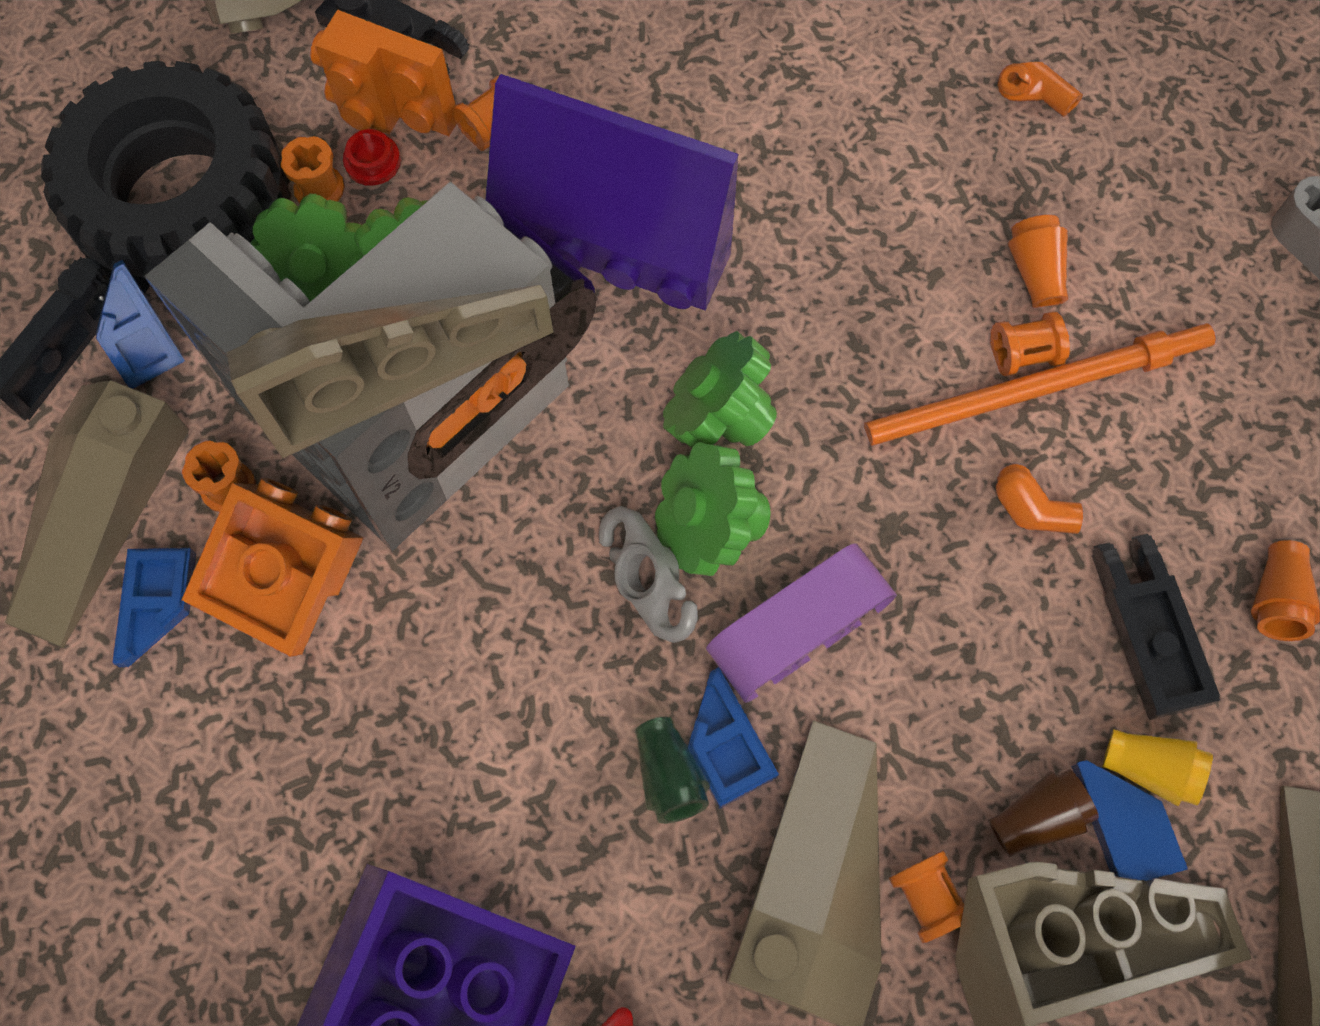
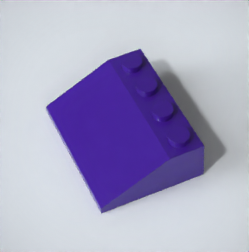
M500 74L495 83L485 200L496 211L502 213L506 220V229L519 240L523 237L532 239L558 266L572 271L583 267L603 274L610 284L618 288L631 290L637 286L657 293L664 303L677 309H688L690 306L706 311L731 255L739 154Z
M366 864L297 1026H546L576 946L393 872Z

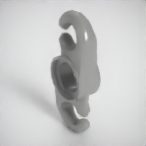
M623 506L609 510L602 518L598 529L599 543L603 547L612 546L614 531L620 522L624 523L626 530L623 547H613L609 552L610 560L616 564L615 582L619 592L624 598L632 602L654 636L672 643L685 640L695 629L698 620L697 605L693 601H685L681 607L679 624L676 626L670 624L668 609L671 599L683 600L686 596L685 587L678 582L679 565L675 555L669 548L662 545L639 512ZM646 556L652 560L655 567V579L648 590L643 588L639 580V567Z

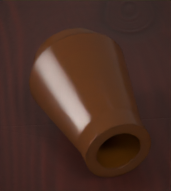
M1068 769L1057 776L1052 771L1048 772L1003 812L989 819L988 822L1008 857H1011L1023 850L1085 834L1088 832L1086 825L1099 819V814L1082 782L1071 769Z

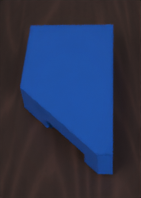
M120 260L115 263L99 318L96 339L127 386L133 389L185 362V359L125 262Z
M191 548L127 549L112 661L114 665L118 667L131 666L189 615L190 604L181 599L195 569L196 553Z
M719 667L712 670L689 741L688 752L718 808L721 809L778 778L779 773Z
M1088 760L1071 766L1073 772L1086 788L1098 811L1099 819L1093 821L1092 824L1109 871L1113 872L1115 877L1148 881L1188 870L1162 801Z

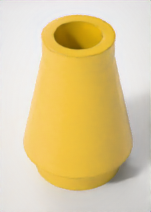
M1113 729L1102 768L1117 772L1177 807L1181 801L1198 806L1209 779L1213 754L1197 749V741L1130 734Z

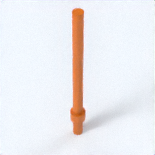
M1208 323L1171 334H1166L1161 330L1136 337L1133 345L865 422L864 429L870 445L873 446L1142 367L1144 372L1171 365L1174 357L1214 346L1216 341L1215 332Z

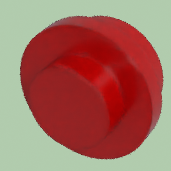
M365 129L353 134L348 139L343 152V165L346 173L353 181L365 186H376L389 181L398 172L401 164V156L396 143L384 133L375 129Z

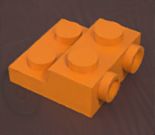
M340 10L336 11L325 30H321L315 36L310 52L311 61L313 64L323 68L327 78L325 98L327 101L337 105L340 116L347 124L360 131L373 128L390 135L399 118H401L407 126L417 132L429 133L430 130H433L448 137L456 126V121L453 117V107L456 104L442 49Z
M261 478L259 485L232 483L181 600L290 657L302 655L327 597L339 595L364 537L348 530L352 519L340 511L316 504L312 512L295 504L294 501L298 492L283 483L269 478Z

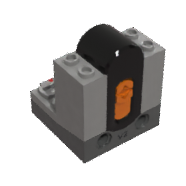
M451 181L311 302L292 281L287 278L281 281L272 265L247 240L237 233L234 235L232 232L225 236L211 222L144 276L229 395L251 416L252 414L242 402L232 384L226 352L246 344L252 336L260 331L269 328H282L302 319L534 285L542 286L548 298L553 333L291 454L392 552L569 386L565 364L567 362L566 356L575 348L587 331L595 313L597 299L592 281L514 215L500 208L494 209L480 196H475L471 199Z

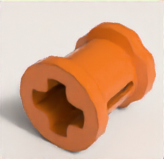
M499 75L490 80V88L469 104L459 103L453 107V117L459 129L480 151H485L490 147L494 91Z
M297 137L290 141L282 150L281 168L287 178L294 182V196L299 203L310 193L320 195L326 200L339 201L344 192L343 177L338 170L333 168L334 156L332 149L326 141L319 137Z
M1058 312L1044 313L1038 321L1013 326L1007 321L996 322L991 329V349L999 372L1003 376L1015 375L1019 367L1048 362L1050 366H1061L1069 358V334L1064 320Z
M204 441L195 445L185 457L182 475L186 484L197 494H200L203 502L213 511L220 512L232 483L256 484L252 471L241 462L238 453L228 443ZM223 472L225 477L216 482L214 478Z
M944 850L889 877L893 888H902L921 925L918 935L922 943L932 941L961 927L964 903L944 867L949 860Z

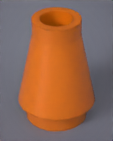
M1055 215L1034 216L1016 223L1011 228L1013 238L1008 242V247L1030 294L1032 307L1060 305L1069 299L1066 288L1068 230L1060 226L1059 218Z
M1283 540L1275 542L1268 547V560L1251 609V615L1257 621L1258 631L1268 638L1280 641L1304 640L1314 634L1315 625L1320 622V602L1310 565V549L1307 545L1298 541Z

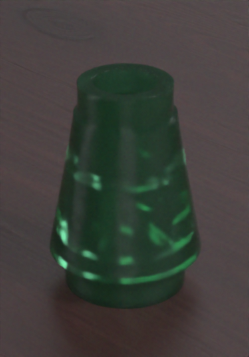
M667 716L657 717L639 725L635 729V734L638 740L637 746L646 809L654 811L657 821L662 824L683 821L704 811L709 806L706 792L710 788V784L678 729L675 728L673 719Z

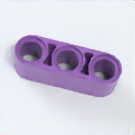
M851 544L721 631L707 645L706 650L743 701L747 703L758 697L755 690L770 680L774 684L783 680L811 660L808 657L810 652L822 644L829 648L862 625L859 620L862 616L874 608L878 613L881 612L896 598L897 594L858 544Z

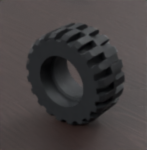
M162 61L143 62V69L131 71L126 66L111 72L114 78L101 85L94 81L82 90L84 97L77 104L70 101L61 111L59 119L62 124L59 128L52 126L45 144L49 154L43 155L41 161V178L45 182L43 193L49 208L56 215L57 221L85 257L88 256L90 259L92 258L101 264L104 268L103 271L106 273L104 276L108 279L111 277L114 264L123 260L143 293L147 292L150 285L144 276L210 222L225 236H228L231 232L234 235L237 233L250 243L255 239L253 225L258 214L269 209L271 204L279 198L291 199V194L287 187L290 180L281 168L282 154L261 108L256 106L252 95L241 85L231 83L228 76L210 68H206L202 73L199 65L176 61L174 67H167ZM181 155H204L213 158L203 177L181 195L152 204L127 202L130 191L137 180L156 164Z

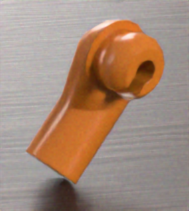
M1043 62L1007 65L1002 69L998 79V89L1004 98L1015 102L1043 100L1063 117L1073 110L1083 97L1080 91Z
M1011 464L999 472L996 494L1017 526L1028 530L1073 534L1080 532L1083 522V507L1081 503L1049 500L1036 479L1032 476L1030 470L1023 465Z

